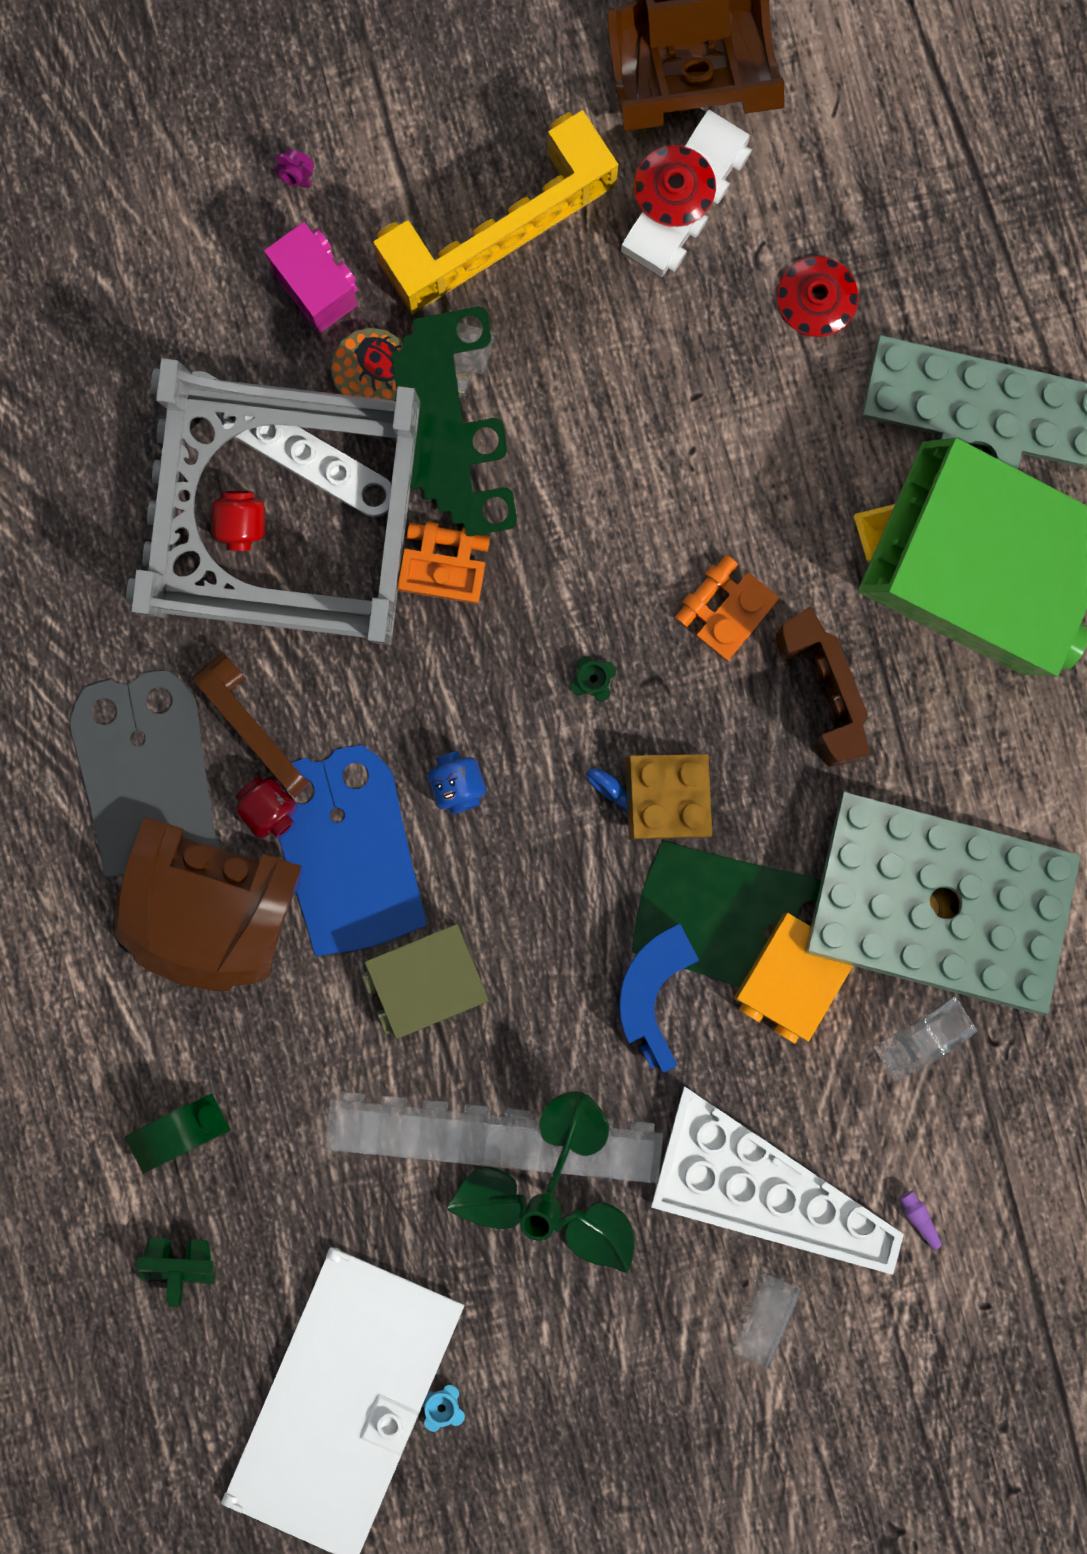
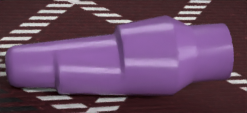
M913 1190L903 1194L899 1200L904 1206L905 1216L917 1228L933 1250L940 1248L942 1243L925 1203L917 1198Z

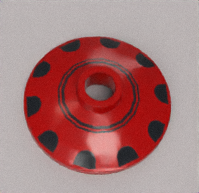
M666 146L653 151L642 161L635 176L634 192L639 207L651 220L668 227H682L698 221L710 209L716 193V179L709 162L697 151L685 146ZM678 176L683 180L684 184L680 188H672L668 183L669 178Z
M821 256L808 257L793 264L783 275L777 292L778 307L786 323L795 331L810 337L830 336L842 330L853 318L859 298L857 284L850 271L838 261ZM815 287H822L826 291L827 296L822 300L815 299L812 295V290Z

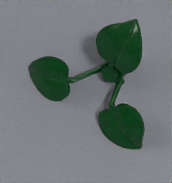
M571 1091L557 1096L549 1102L541 1115L539 1129L543 1140L550 1145L563 1146L545 1193L535 1195L527 1204L526 1196L517 1194V1183L512 1176L497 1168L483 1167L474 1170L465 1178L448 1204L447 1210L451 1213L485 1227L508 1229L520 1223L522 1232L528 1238L535 1241L548 1239L553 1231L560 1232L562 1226L569 1223L566 1229L567 1244L583 1260L596 1265L612 1267L624 1273L629 1271L635 1251L634 1232L629 1219L615 1206L604 1202H596L587 1209L586 1213L576 1209L559 1218L561 1206L553 1196L569 1151L572 1150L574 1153L582 1156L595 1154L605 1146L609 1137V1123L604 1112L589 1095L583 1092Z

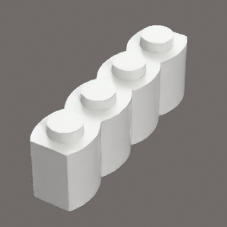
M708 110L685 147L700 153L711 165L716 179V193L713 202L718 204L730 186V183L725 180L733 167L738 171L743 167L752 149L747 147L750 138L748 133ZM673 176L668 180L672 188H680L684 184L683 180L678 176ZM642 212L625 238L621 252L663 277L668 269L673 272L676 271L687 253L682 248L683 244L690 235L697 238L709 217L704 215L698 221L687 226L668 227L654 222Z

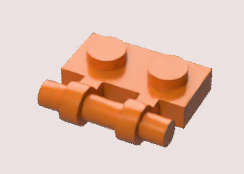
M426 521L425 525L409 523L407 538L422 541L421 551L404 549L398 591L479 605L486 563L470 560L472 549L488 552L490 536H467L464 527L462 531L440 528L439 523ZM436 543L459 547L457 557L434 554Z
M725 555L717 566L711 565L705 573L707 578L695 593H688L681 602L683 607L674 618L686 628L695 617L704 622L705 625L696 635V638L728 663L780 597L749 572L739 584H736L729 576L738 566V563L730 556ZM720 588L728 597L714 613L706 604Z

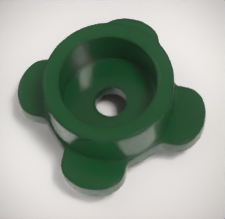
M589 656L581 657L577 661V668L579 669L577 677L571 683L572 692L577 696L583 694L594 696L600 702L607 700L610 696L608 688L610 680L616 675L615 666L611 662L601 663L593 661ZM591 675L597 676L596 682L593 683L590 681L589 678Z

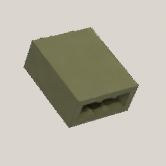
M458 924L366 961L365 964L368 970L361 973L370 996L378 993L384 1009L377 1011L385 1033L393 1032L396 1039L489 1002Z

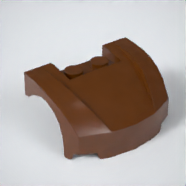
M633 0L617 9H609L607 17L610 49L624 131L664 126L663 113L685 111L693 108L726 105L735 102H742L745 114L785 108L784 80L779 74L775 59L769 0Z
M144 817L132 847L116 901L113 933L117 941L133 955V959L137 964L177 984L212 991H229L232 986L255 984L259 980L261 982L265 981L270 976L278 938L289 905L298 888L302 866L262 854L259 862L183 838L184 829Z

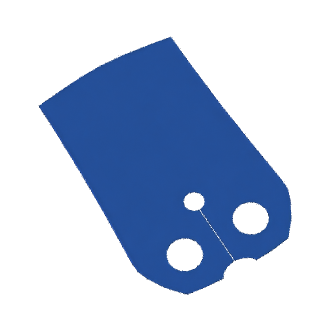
M363 745L334 750L333 754L324 760L323 763L310 761L308 758L293 762L292 764L301 775L312 782L315 793L309 802L305 804L296 803V810L291 816L295 823L278 839L286 861L302 866L300 882L296 892L315 956L373 947L428 925L411 862L395 781L389 767L375 753ZM351 763L364 765L369 774L367 783L359 789L349 788L343 781V771ZM334 808H340L345 813V818L340 823H334L330 819V812Z

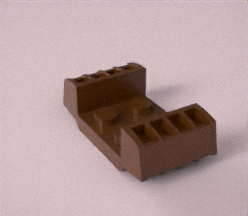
M808 607L783 623L777 632L776 640L781 660L785 662L808 652H814L815 659L811 660V665L818 682H826L830 692V698L826 699L830 714L835 722L841 720L843 727L821 735L815 741V745L828 767L860 762L870 755L863 726L868 715L837 637L825 632L812 607Z

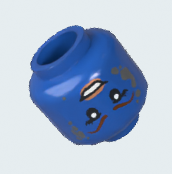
M459 751L436 758L438 766L431 769L427 774V780L436 806L439 809H448L450 815L480 806V798L486 794L487 788L478 761L473 757L461 758Z

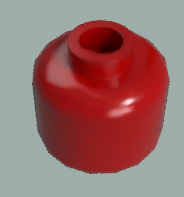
M253 491L221 492V498L216 499L212 503V536L215 540L226 543V550H251V542H257L265 536V506L260 499L254 498Z

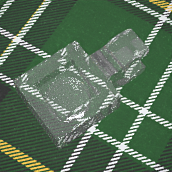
M459 323L457 327L459 338L467 343L478 340L483 329ZM490 332L491 342L486 348L453 354L460 398L465 399L472 372L485 375L496 333Z

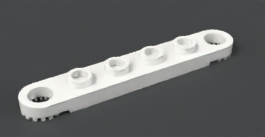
M192 372L196 376L217 379L206 372ZM216 412L224 429H230L234 425L236 417L224 419L225 413ZM245 416L246 421L255 418L252 416ZM286 425L262 426L247 430L233 437L366 516L381 517L388 513L391 483L386 478L300 427ZM372 485H378L386 492L385 501L377 507H370L363 501L364 490Z

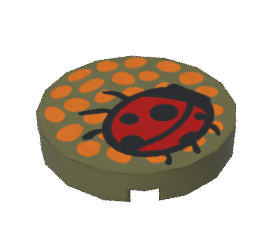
M366 328L354 331L343 339L333 354L331 366L334 385L338 392L343 395L396 401L397 389L392 353L403 350L404 344L400 338L387 330Z

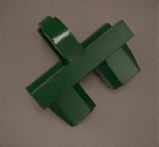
M148 1238L144 1257L137 1258L136 1270L140 1272V1281L167 1282L166 1301H169V1307H181L184 1283L215 1284L216 1269L211 1258L209 1241L188 1240L185 1259H170L171 1241L169 1239Z

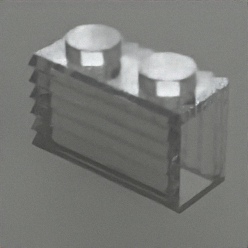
M762 1271L759 1273L761 1279L756 1280L757 1287L752 1288L754 1294L749 1296L751 1302L746 1303L747 1310L742 1311L744 1317L739 1319L741 1325L736 1327L738 1333L733 1334L734 1341L729 1343L735 1354L769 1368L802 1289L791 1282Z

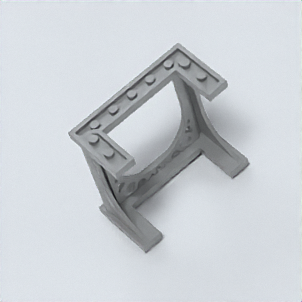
M161 358L160 369H153L151 393L156 394V401L167 409L166 419L160 418L157 429V443L163 444L161 460L155 459L153 465L152 483L158 484L156 501L150 500L147 524L153 525L152 541H146L144 544L142 559L143 566L149 567L148 571L136 570L135 579L129 578L126 602L132 604L131 612L158 618H165V614L363 637L368 638V641L375 644L392 645L420 410V399L415 388L398 387L396 401L209 379L193 375L178 360ZM216 412L225 413L224 419L236 417L234 425L230 429H224ZM245 416H252L255 418L246 421ZM203 417L212 424L215 438L211 443L202 444L192 436L190 423L194 418ZM269 425H286L397 439L378 598L367 601L266 589L246 584L223 570L206 550L199 535L195 519L197 486L205 466L216 451L227 441L247 430ZM185 441L189 446L198 451V460L193 465L187 464L184 460L185 458H190L189 451L185 447ZM181 474L188 482H181ZM183 490H187L190 493V499L186 502H182L179 499V494ZM177 508L184 510L183 513L177 516ZM179 528H186L189 532L188 542L173 548V544L178 542L180 534H176V531ZM189 551L198 553L200 564L192 574L184 577L175 574L173 569L174 563L180 555ZM207 571L215 573L217 580L215 585L204 581V586L196 585L205 576ZM228 583L231 586H233L234 589H225V586Z

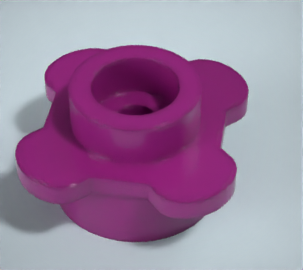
M288 149L284 154L279 153L276 155L275 160L278 165L275 166L274 172L284 183L294 187L309 188L312 182L309 177L313 174L314 163L310 157L295 149Z

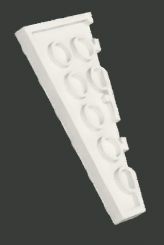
M683 1086L653 1196L652 1208L893 1275L904 1236L903 1233Z

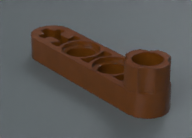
M221 651L191 677L192 680L288 792L296 798L310 784L231 693L246 678L225 653Z

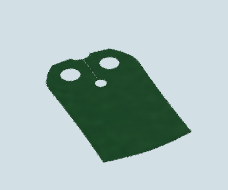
M663 841L641 894L631 952L637 954L652 938L677 924H681L699 961L684 969L740 988L768 940L765 936L766 927L777 925L783 913H789L800 920L799 910L801 906L806 902H817L821 881L808 875L739 861Z

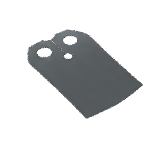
M170 671L140 673L136 680L128 683V686L127 684H120L110 679L84 687L73 709L70 729L89 800L105 877L124 876L132 847L144 817L184 829L183 838L218 848L206 779L198 707L191 691ZM164 688L170 692L172 705L167 712L156 714L148 708L146 697L152 689ZM99 699L112 700L117 707L116 718L107 725L97 723L91 715V708ZM136 730L141 731L145 735V742L141 746H135L130 741V736Z

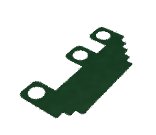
M477 306L415 318L413 320V334L405 335L403 338V350L392 353L396 389L398 387L415 388L420 399L410 488H422L426 500L436 499L438 510L440 512L450 511L452 523H463L467 536L512 529L517 522L513 492L509 488L502 487L473 493L469 465L501 460L505 457L507 446L504 425L498 418L463 423L453 355L483 349L490 344L491 333L488 313L483 307ZM467 316L478 318L483 327L480 338L472 343L462 341L457 333L459 322ZM485 427L493 429L498 435V445L489 454L479 453L473 445L475 433ZM492 497L502 498L508 505L507 517L504 521L497 524L488 522L483 515V506Z

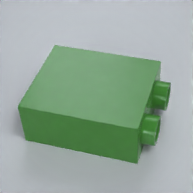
M958 438L922 442L857 593L1021 675L1058 677L1061 669L1068 670L1079 661L1087 646V626L1081 623L1087 610V505Z

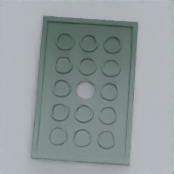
M843 792L839 799L805 953L1045 1016L1049 1013L1081 855ZM948 888L957 894L960 901V909L955 917L943 919L936 915L935 910L930 906V897L934 890Z

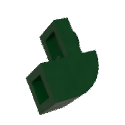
M211 1093L125 1136V1139L142 1174H145L230 1131V1128Z

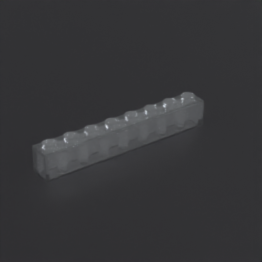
M341 1091L340 1099H330L325 1150L553 1173L563 1147L550 1145L543 1140L539 1129L540 1119L530 1118V1110L506 1108L505 1116L489 1114V1106L465 1104L463 1112L447 1110L448 1102L423 1100V1107L406 1106L407 1098L383 1095L381 1103L365 1102L364 1093ZM607 1118L610 1131L605 1146L597 1153L589 1156H582L570 1150L561 1174L658 1184L663 1133L654 1131L655 1123L630 1121L629 1128L613 1127L614 1119Z

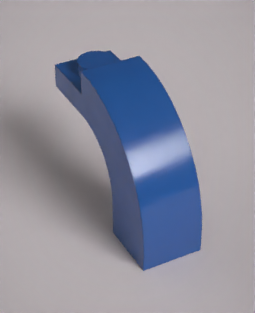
M677 924L658 934L638 951L626 970L620 989L619 1013L628 1043H631L644 1036L647 1043L640 1046L650 1068L659 1066L662 1073L678 1065L655 1019L654 1006L656 996L662 984L671 975L699 961L681 924Z

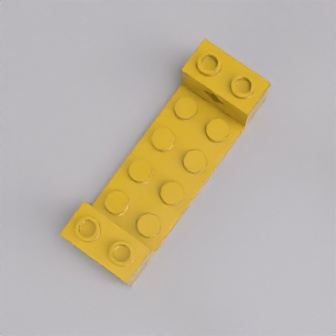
M583 110L575 115H572L571 112L565 113L550 125L552 129L548 131L547 154L561 175L545 184L542 188L544 192L531 201L528 197H525L514 203L508 209L509 214L497 222L494 219H490L479 225L473 231L475 236L462 244L459 241H455L444 247L438 253L439 259H433L409 220L400 225L398 222L390 223L377 233L378 239L373 241L377 262L412 315L616 187L619 164Z

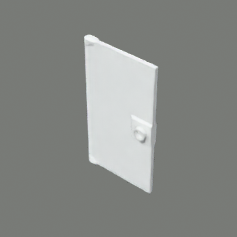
M330 1247L221 1504L333 1554H360L465 1305L356 1258L338 1248Z

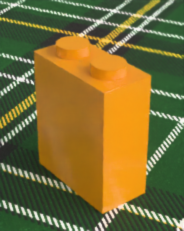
M783 913L733 999L742 1003L738 1011L759 1023L764 1016L777 1024L774 1030L775 1033L796 1044L799 1038L804 1041H810L853 966L806 954L805 951L811 926L789 913Z

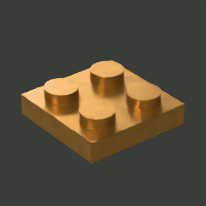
M708 754L625 757L629 840L712 837Z

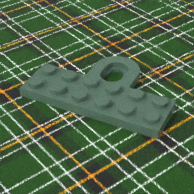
M882 335L877 338L861 413L862 418L940 435L939 440L958 438L968 444H980L986 447L993 457L1016 469L1019 468L1021 454L1087 469L1086 382Z

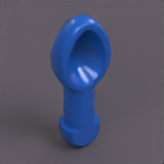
M599 768L589 769L586 773V778L592 786L628 814L627 791L613 776Z

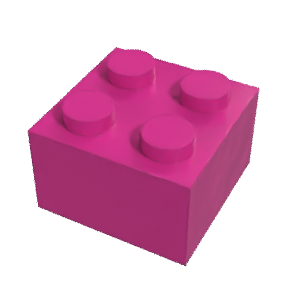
M303 222L265 249L264 253L272 273L316 332L320 334L358 306L355 296L358 288L354 283L356 279L343 261L337 264L333 261L334 256L330 251L332 247L318 228L311 231L306 223Z

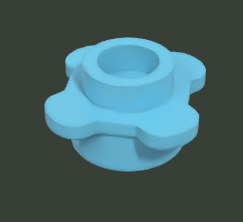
M446 1385L441 1391L428 1392L422 1407H424L426 1416L424 1425L429 1431L436 1432L440 1427L450 1424L459 1426L464 1421L465 1414L459 1409L457 1401L459 1390L455 1386ZM440 1404L445 1405L446 1410L444 1412L438 1410Z

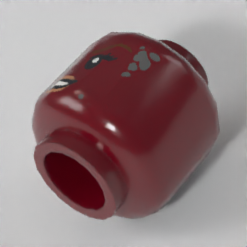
M258 776L247 783L235 796L238 801L235 807L236 815L257 838L267 837L271 834L275 838H279L295 823L291 816L296 810V802L275 778L263 780Z

